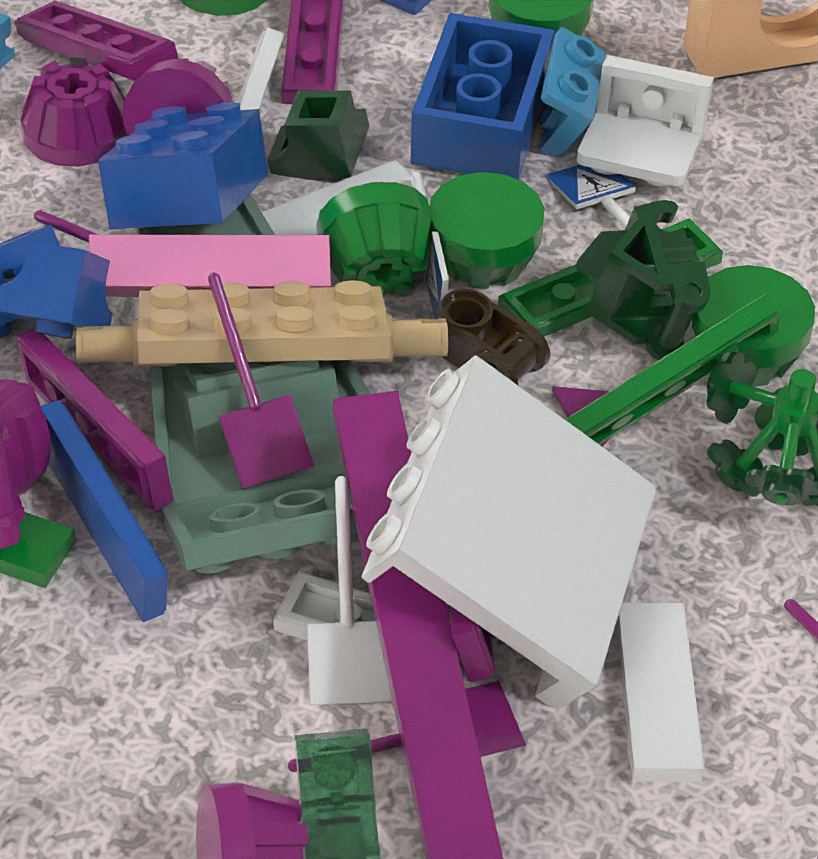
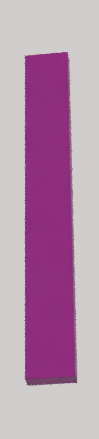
M398 391L333 399L332 413L344 471L348 480L349 495L365 567L372 552L366 546L368 537L378 521L387 514L392 499L387 497L388 488L397 473L408 463L412 453L407 448L409 438ZM392 566L368 583L425 858L503 859L456 646L451 634V624L446 602Z

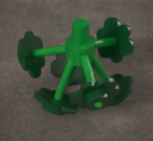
M732 352L726 362H718L711 370L707 383V407L715 411L716 419L719 422L728 424L735 418L738 409H744L750 400L762 403L754 415L755 423L762 431L747 449H740L734 442L728 439H724L720 444L712 443L708 447L707 455L716 465L715 471L718 478L732 490L744 492L752 497H757L761 493L764 499L774 504L791 506L802 502L805 506H818V394L814 391L816 376L806 369L795 370L791 374L788 386L779 388L774 393L752 386L756 375L754 363L745 360L743 354ZM766 446L772 450L783 448L780 466H763L758 456ZM810 453L814 467L809 468L807 471L794 468L796 456H804Z

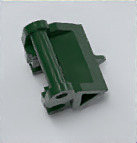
M668 200L634 206L625 230L601 231L576 262L577 271L597 284L586 313L633 344L645 343L649 355L658 361L684 345L683 337L695 313L705 308L711 294L706 264L698 259L693 238H687L684 230L667 232L657 225L660 222L671 223L675 217L678 206L675 202Z

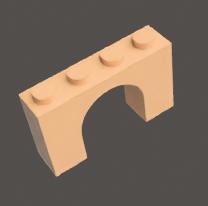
M690 0L683 49L698 74L714 78L818 61V0L798 12L784 16L762 15L763 0Z

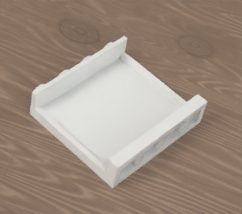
M475 355L457 371L453 372L450 369L443 371L430 387L426 395V402L431 404L427 416L420 421L408 439L407 448L412 451L408 463L397 473L388 488L387 497L392 499L387 514L378 521L368 537L366 546L372 552L361 578L370 583L394 566L542 668L543 672L535 697L548 706L562 708L595 688L598 684L657 486Z

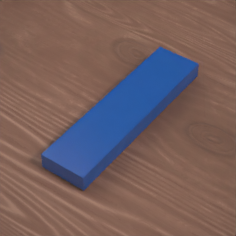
M58 400L40 405L50 432L51 454L49 466L142 622L163 615L166 610L167 569L65 404Z

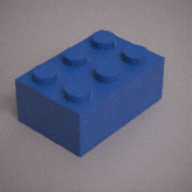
M449 13L412 111L410 164L464 174L477 172L499 173L519 180L544 104L541 94L555 30Z
M236 102L208 106L206 113L186 114V108L183 106H171L152 111L151 118L146 122L135 125V131L127 137L118 139L116 146L98 160L109 229L223 223L269 175L259 109L241 110L240 104Z

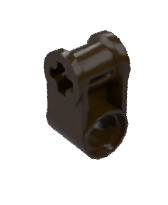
M464 288L447 293L441 300L439 319L446 318L448 326V354L442 357L457 368H460L477 355L518 385V380L530 370L538 371L548 364L551 357L550 348L541 332L533 325L521 321L492 302L485 294L473 289Z

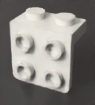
M607 55L602 66L596 113L578 148L577 162L582 166L591 167L594 171L601 174L611 175L618 173L644 179L655 186L683 185L705 133L714 77Z

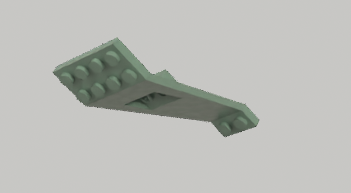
M251 194L223 223L134 228L139 235H166V233L171 235H275ZM350 360L248 362L261 403L291 394L314 467L245 489L241 488L218 418L220 415L249 407L235 362L178 363L175 366L150 367L156 447L165 455L174 502L161 508L165 532L186 571L196 569L199 573H217L233 567L235 560L258 555L265 559L286 558L296 554L299 551V546L322 541L329 545H337L335 480L339 476L346 477L332 413L333 399L370 394ZM349 495L351 543L358 541L359 538Z

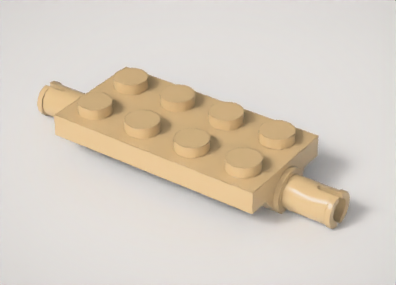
M355 280L340 282L335 287H309L301 282H283L277 284L274 288L249 289L246 285L240 283H222L248 362L320 360L392 362L393 357L447 356L448 326L446 318L392 320V315L386 314L381 286H370L366 282ZM178 284L158 285L151 290L139 291L138 319H132V325L76 326L77 364L133 362V367L175 366L178 363L234 362L211 289L187 290L186 287Z

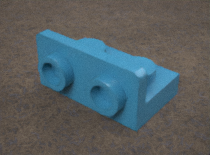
M560 27L554 35L541 99L547 106L539 121V125L544 127L540 151L553 157H562L592 122L606 53L598 48L590 39L576 35L564 27Z

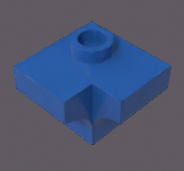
M29 241L22 270L13 280L0 285V314L15 319L37 322L35 332L65 339H72L76 326H110L113 313L108 309L105 297L110 260L83 249Z

